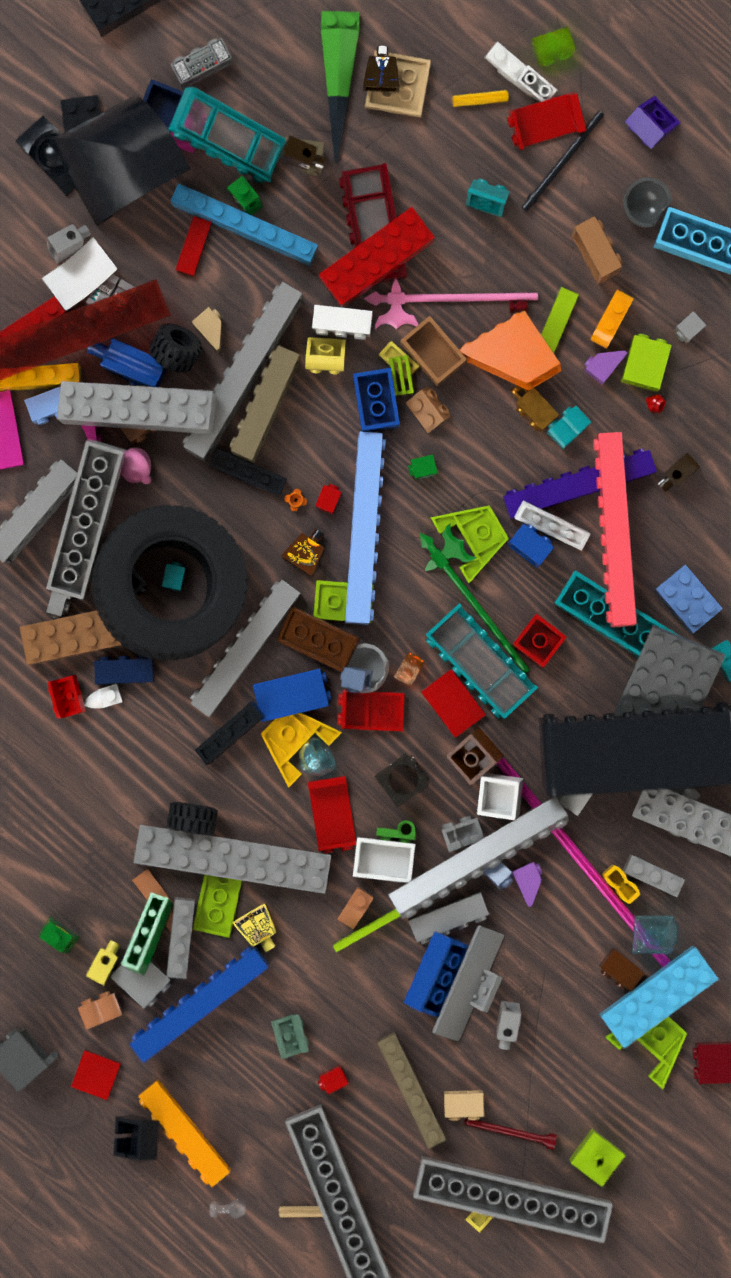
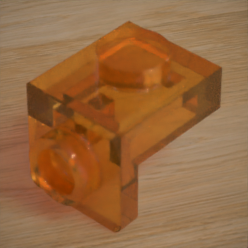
M408 653L394 678L410 687L425 662L418 655Z

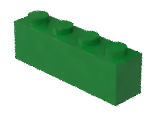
M150 893L121 964L127 970L145 976L174 905L169 898Z

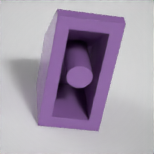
M624 350L598 353L595 357L591 356L584 364L587 366L584 372L600 385H603L626 356L627 352Z
M533 861L512 870L528 907L533 905L542 880L540 875L543 874L539 864L535 865Z

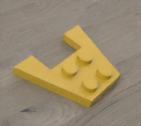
M303 713L274 719L261 733V736L289 788L302 775L289 762V759L314 733L330 746L342 732Z

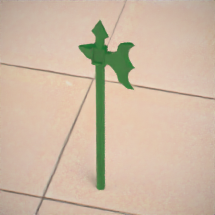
M449 524L442 535L445 540V546L441 551L440 548L437 549L434 546V538L420 533L422 548H427L431 553V560L428 562L425 571L437 567L439 569L443 568L518 667L524 673L528 672L530 668L448 564L450 562L449 558H458L462 562L473 561L477 558L466 553L464 550V540L457 539L452 535Z

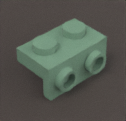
M291 1014L271 1021L281 1059L309 1052V1041L304 1035V1024L299 1014Z

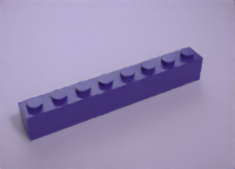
M642 448L633 451L634 455L626 457V454H623L626 483L657 472L650 450L645 451ZM585 466L578 469L579 472L572 474L570 471L561 474V478L556 480L551 477L542 480L543 484L537 486L535 483L524 486V490L518 492L517 489L507 491L506 496H503V501L509 520L514 519L523 500L540 509H545L599 492L600 489H597L596 486L599 470H596L595 467Z

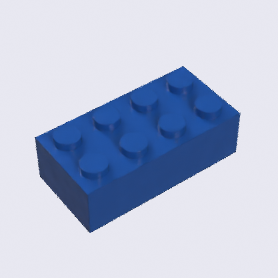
M435 931L418 971L414 976L411 987L406 994L404 1003L422 1013L439 1017L470 945Z

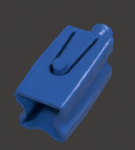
M114 338L110 340L109 346L95 339L91 341V346L88 347L87 353L103 359L100 362L103 370L130 381L129 384L131 386L139 385L142 387L159 388L167 368L157 363L151 355Z

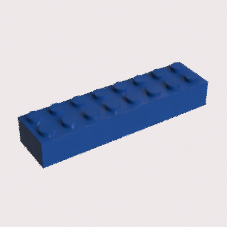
M251 946L247 947L241 952V957L238 960L235 958L225 964V970L222 972L217 970L209 977L210 981L208 983L204 981L193 990L195 993L191 996L187 993L178 1001V1006H170L162 1013L163 1017L161 1019L157 1016L148 1023V1029L145 1031L140 1029L131 1037L132 1042L129 1045L143 1063L269 967V962L256 946L253 948Z

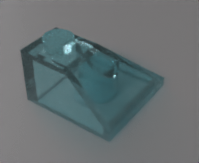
M635 916L632 953L671 954L677 943L678 922L673 916Z

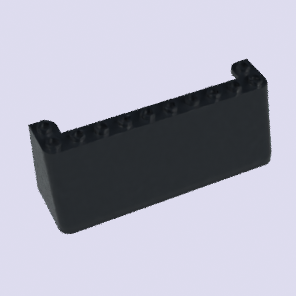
M727 702L716 703L713 709L712 707H700V710L695 711L692 708H682L680 712L664 709L661 710V713H654V711L648 710L642 711V714L635 715L634 712H623L620 716H615L614 713H605L603 717H595L594 714L584 715V718L565 716L561 720L555 717V714H544L543 717L539 718L542 786L547 796L731 785V705H728Z

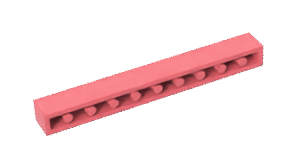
M622 432L599 433L596 439L593 440V446L598 458H595V469L599 470L596 486L597 489H600L601 495L598 496V507L602 509V515H599L600 527H603L601 546L605 548V553L602 554V563L606 565V573L603 574L604 584H607L608 592H605L606 604L609 603V611L606 612L607 623H610V627L636 625Z

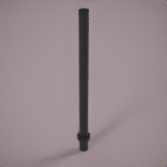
M601 111L595 114L587 124L586 131L579 134L535 191L527 196V201L521 207L525 212H528L533 204L536 205L540 195L604 117Z

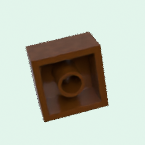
M479 727L445 757L464 779L472 785L499 762L504 755Z

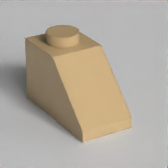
M208 307L192 321V325L212 348L219 353L221 351L222 322L220 320L222 316L216 309L212 311Z

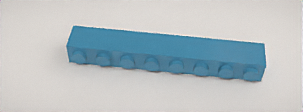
M179 183L170 200L172 206L210 221L219 227L310 267L318 252V244Z

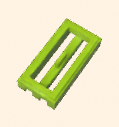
M408 355L389 358L395 396L413 394L414 389ZM402 360H405L409 390L405 388ZM396 361L398 363L402 388L400 392H398L394 362Z

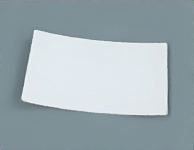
M92 237L73 256L42 279L63 308L68 310L99 287L117 268L94 237Z

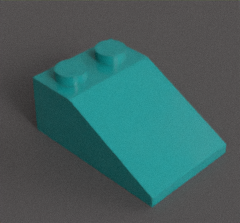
M483 179L473 180L468 190L466 206L502 217L510 191H507V188L501 185H496V187L489 185V182Z

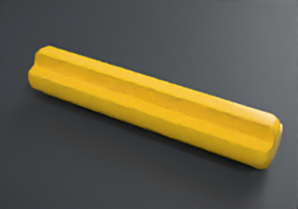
M507 90L455 95L452 101L454 107L507 102L509 95Z

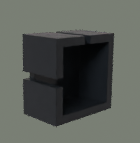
M136 1115L116 1116L115 1134L132 1133V1136L114 1138L113 1156L135 1161L157 1160L159 1120Z

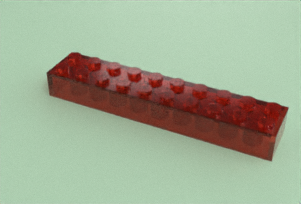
M157 279L0 338V380L170 316Z

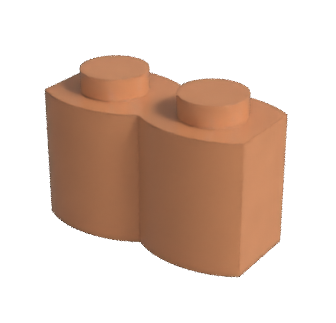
M110 991L99 994L100 998L92 1001V998L81 1002L82 1006L78 1007L86 1030L123 1015L115 992L111 994Z

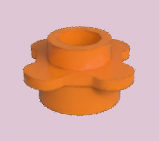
M295 489L293 493L286 495L284 498L285 502L289 503L290 509L294 512L302 505L305 506L307 504V499L303 498L300 489Z

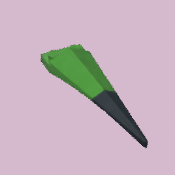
M322 11L321 35L334 161L337 163L359 35V12Z

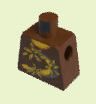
M316 528L310 537L302 533L285 550L281 557L313 577L325 550L319 544L325 534Z

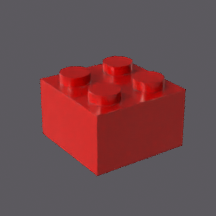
M536 613L513 642L512 646L538 666L544 668L567 636Z

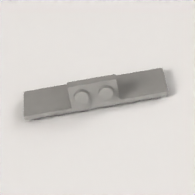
M669 789L645 790L641 792L632 813L633 817L670 831L669 833L676 837H685L691 843H699L731 856V814Z
M480 925L477 927L438 1020L435 1023L434 1034L459 1041L474 1007L488 1013L503 978L490 971L503 941V934Z

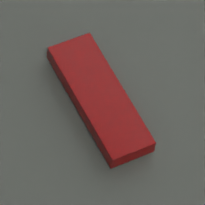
M193 216L175 269L176 271L194 277L212 222Z

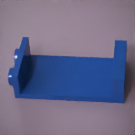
M316 669L253 684L257 706L265 716L261 722L329 707L328 702H332L330 691H325L324 684L327 683L325 672Z

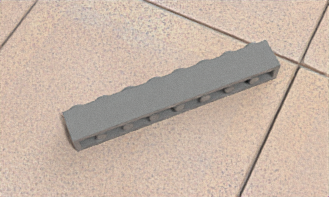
M281 580L280 583L278 581L274 583L270 589L272 591L271 595L268 598L266 596L259 604L260 610L257 613L253 612L247 620L249 625L246 629L241 628L236 635L238 639L235 644H229L225 650L226 656L223 660L219 658L213 666L215 671L212 675L208 673L202 681L204 686L200 691L196 689L192 694V702L190 704L208 717L212 716L291 609V606L301 595L300 592L285 581Z

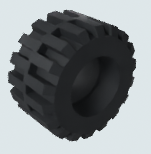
M167 323L159 327L149 346V351L156 362L164 368L173 372L176 371L177 373H186L194 366L202 352L201 341L197 339L198 337L192 331L178 324Z
M172 802L170 803L167 827L177 831L211 835L215 833L218 810L203 805Z

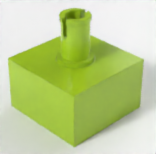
M592 1128L569 1160L576 1168L600 1186H603L625 1157V1154Z

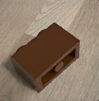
M614 948L610 950L599 964V967L602 968L601 973L608 979L611 977L616 979V985L623 991L626 989L632 991L645 974Z

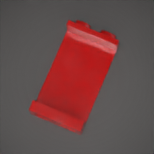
M576 92L508 111L507 122L509 128L512 127L514 135H511L514 147L517 146L520 150H523L525 146L565 134L586 131Z
M346 776L307 782L318 851H323V854L334 852V848L341 847L342 851L353 849V845H357Z

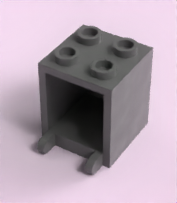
M16 1027L5 1036V1042L0 1041V1072L17 1092L21 1091L58 1058L56 1051L47 1055L24 1027L20 1029Z

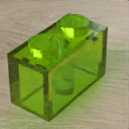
M569 27L534 37L531 41L538 65H549L558 58L562 60L570 58L575 51Z

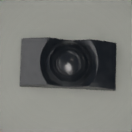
M42 115L15 141L67 197L75 187L49 140L61 133Z

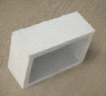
M314 305L312 329L316 331L317 335L328 336V333H335V337L347 338V335H354V339L366 340V337H370L372 311Z
M357 837L353 876L406 883L411 882L415 843Z

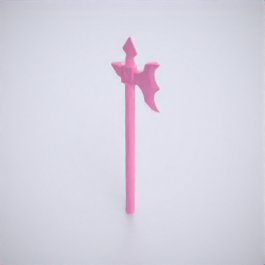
M395 279L391 292H388V295H380L375 291L365 297L364 300L375 306L382 302L391 304L389 312L378 317L375 323V330L382 324H390L397 330L401 325L407 323L415 327L418 326L414 315H409L402 309L401 304H405V302L538 300V293L405 295V292H401V287L397 279Z

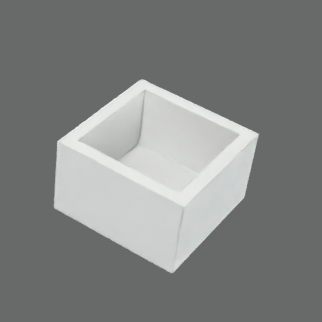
M485 773L481 776L477 815L516 820L520 815L524 778Z

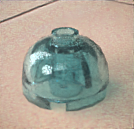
M312 738L306 742L299 753L300 768L303 772H308L315 777L329 774L335 770L333 766L336 765L331 751L328 747H325L324 750L320 745L322 741L318 738Z

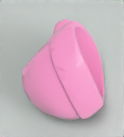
M140 448L128 449L121 470L122 477L130 483L142 482L145 485L150 484L152 479L149 476L151 471L149 455Z

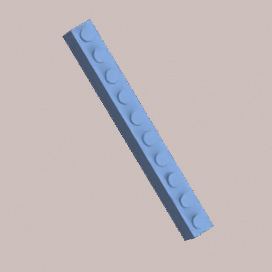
M360 431L358 434L345 624L368 625L370 621H373L374 609H370L371 602H374L375 590H372V583L376 582V571H373V564H377L378 552H374L375 545H378L379 533H376V526L380 525V514H377V507H381L382 496L378 495L379 488H382L383 477L380 476V469L384 468V458H381V450H385L386 439H382L383 433Z

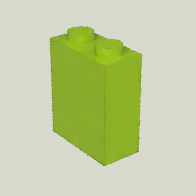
M645 334L634 335L621 382L658 392L672 345L667 344L668 341L663 339H657L656 341L649 339V336Z

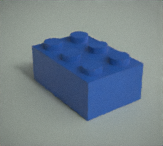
M391 368L353 374L361 431L375 432L400 428Z

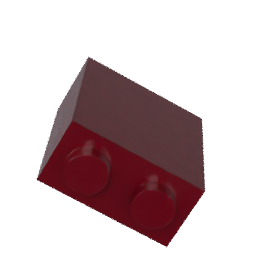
M731 1041L695 1042V1048H692L693 1059H696V1067H693L694 1079H697L699 1084L731 1083Z

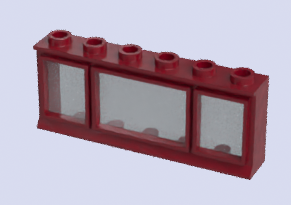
M387 163L341 171L342 177H339L340 189L345 191V196H342L343 206L348 207L349 214L345 215L347 226H351L352 233H349L350 243L354 244L355 247L397 218ZM403 264L379 283L395 281V279H406V265Z

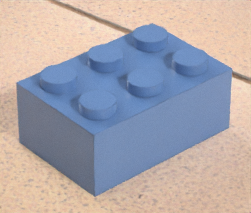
M686 564L653 590L689 634L695 633L723 609Z

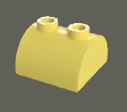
M308 337L305 369L310 370L311 373H320L321 370H326L334 375L339 374L340 371L344 372L346 339Z

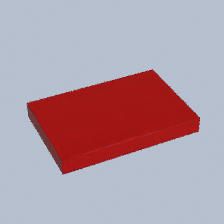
M452 669L421 691L422 695L455 738L486 715Z

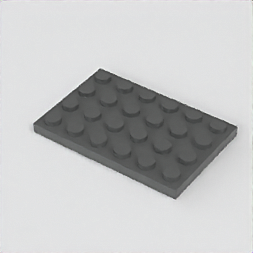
M652 625L615 708V716H620L623 712H634V715L642 714V711L648 710L654 711V713H661V710L672 709L673 712H680L682 708H692L693 711L700 710L725 658V654Z

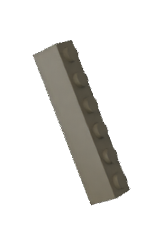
M395 1031L378 1039L377 1043L428 1149L445 1141L446 1137Z

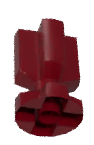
M510 301V313H513L514 309H516L517 313L528 312V302L517 301L514 304L513 301Z

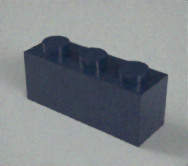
M138 655L137 659H130V656H118V660H111L110 657H99V661H94L95 684L97 685L155 682L154 659L144 657V655Z

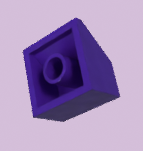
M656 96L638 106L625 121L630 130L635 132L642 139V142L651 149L658 145L681 123Z

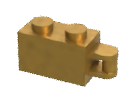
M516 385L510 390L512 395L518 400L515 404L517 407L516 411L520 416H526L530 420L529 425L535 431L539 430L542 433L558 418L559 414L535 388L528 391ZM523 390L526 394L521 398L518 393Z

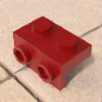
M76 675L47 682L48 692L53 703V711L57 719L86 712Z

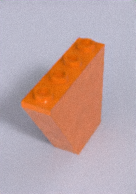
M525 311L514 314L508 321L497 324L493 330L488 333H482L478 339L465 343L459 349L467 359L466 362L528 391L562 371L560 362Z

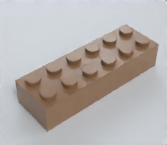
M98 611L20 627L27 665H35L123 645L111 635L112 633L108 632L97 613Z

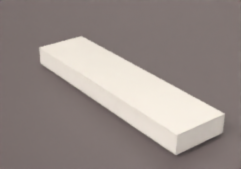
M524 500L514 516L515 519L527 525L530 524L535 529L581 551L591 535L589 532Z

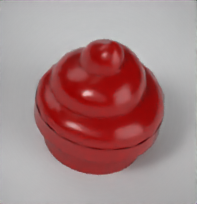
M659 394L646 397L647 407L650 412L659 414L664 409L666 400Z

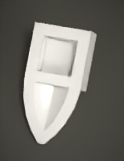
M118 684L93 692L84 701V706L100 709L122 703Z

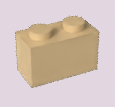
M444 1091L445 1118H449L451 1121L460 1120V1117H468V1120H479L480 1117L484 1116L483 1091Z

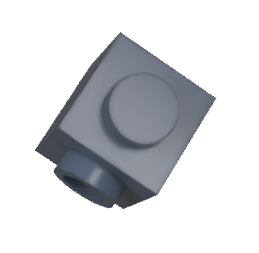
M344 667L341 674V686L348 688L349 692L359 693V690H370L373 671L356 667Z
M501 861L497 867L488 868L483 871L484 875L500 891L503 888H508L513 882V873Z

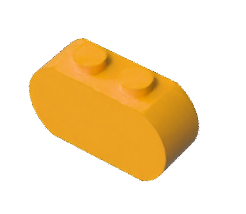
M617 289L590 340L607 349L634 298Z

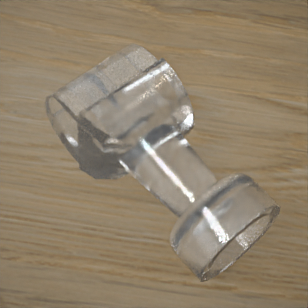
M238 1199L227 1205H218V1202H210V1217H218V1213L230 1214L232 1218L237 1219L242 1217L246 1211V1204L243 1201H238Z

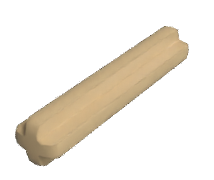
M319 1206L279 1207L280 1217H323Z

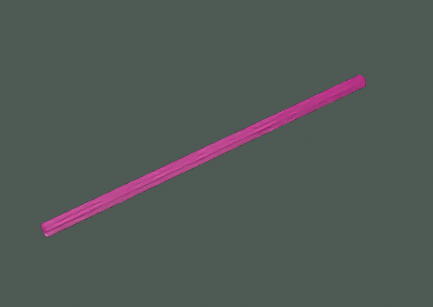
M504 757L496 763L505 776L520 778ZM523 781L522 797L532 809H535L542 803ZM562 828L552 830L553 835L661 967L670 962L669 958Z

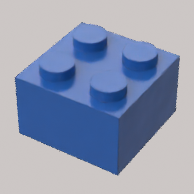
M523 523L507 546L538 568L554 548L551 545L553 542L544 535L540 537L536 533L537 529L532 525L528 524L526 526Z

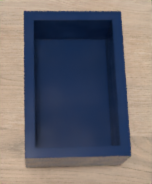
M151 79L143 100L155 111L169 130L184 92Z

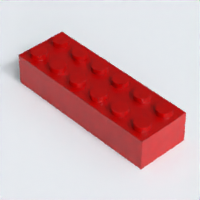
M410 207L319 274V279L340 308H344L434 243L435 237L414 208Z

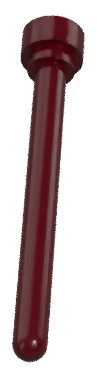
M466 1118L464 1121L466 1126L542 1143L543 1146H546V1149L554 1150L556 1134L549 1133V1135L545 1134L543 1136L479 1120H468Z

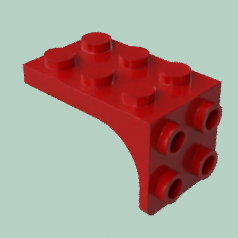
M343 690V694H339L338 705L342 706V713H338L337 725H341V729L403 731L404 693H354Z

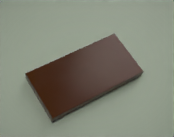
M291 606L277 641L343 672L344 667H348L360 637L297 607Z

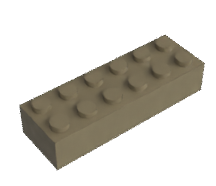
M279 345L276 350H272L269 357L270 365L269 367L265 366L261 374V385H256L253 392L255 398L253 402L250 401L245 410L247 416L245 420L241 419L238 425L239 434L237 437L234 436L230 443L231 452L234 456L252 464H255L300 363L299 354Z

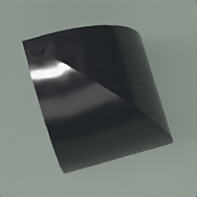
M132 96L49 140L96 226L112 218L115 212L191 169L162 120L144 100L137 96Z

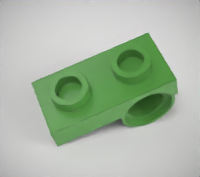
M403 820L398 824L397 829L377 827L376 836H380V840L391 841L393 837L399 838V842L410 843L411 840H415L416 832L411 821ZM405 823L410 824L412 827L409 834H403L400 830L401 826Z

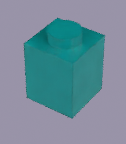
M172 562L171 565L166 564L162 582L163 588L182 591L187 570L183 567L182 563Z

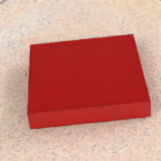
M84 1050L71 1087L108 1100L121 1063Z

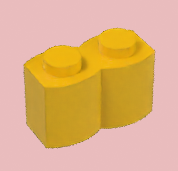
M611 865L602 873L606 883L615 888L617 895L623 901L630 904L640 895L637 886L627 880L625 873L619 867Z

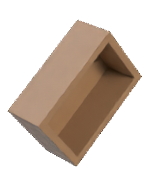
M594 216L575 226L571 236L596 283L599 285L618 275L623 262L619 254L614 253L612 249L614 245L610 237L605 236L602 222L600 220L597 221Z
M430 316L400 340V345L436 387L466 364L467 359Z

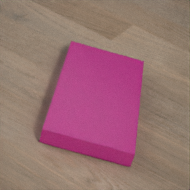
M11 390L0 392V470L24 466Z

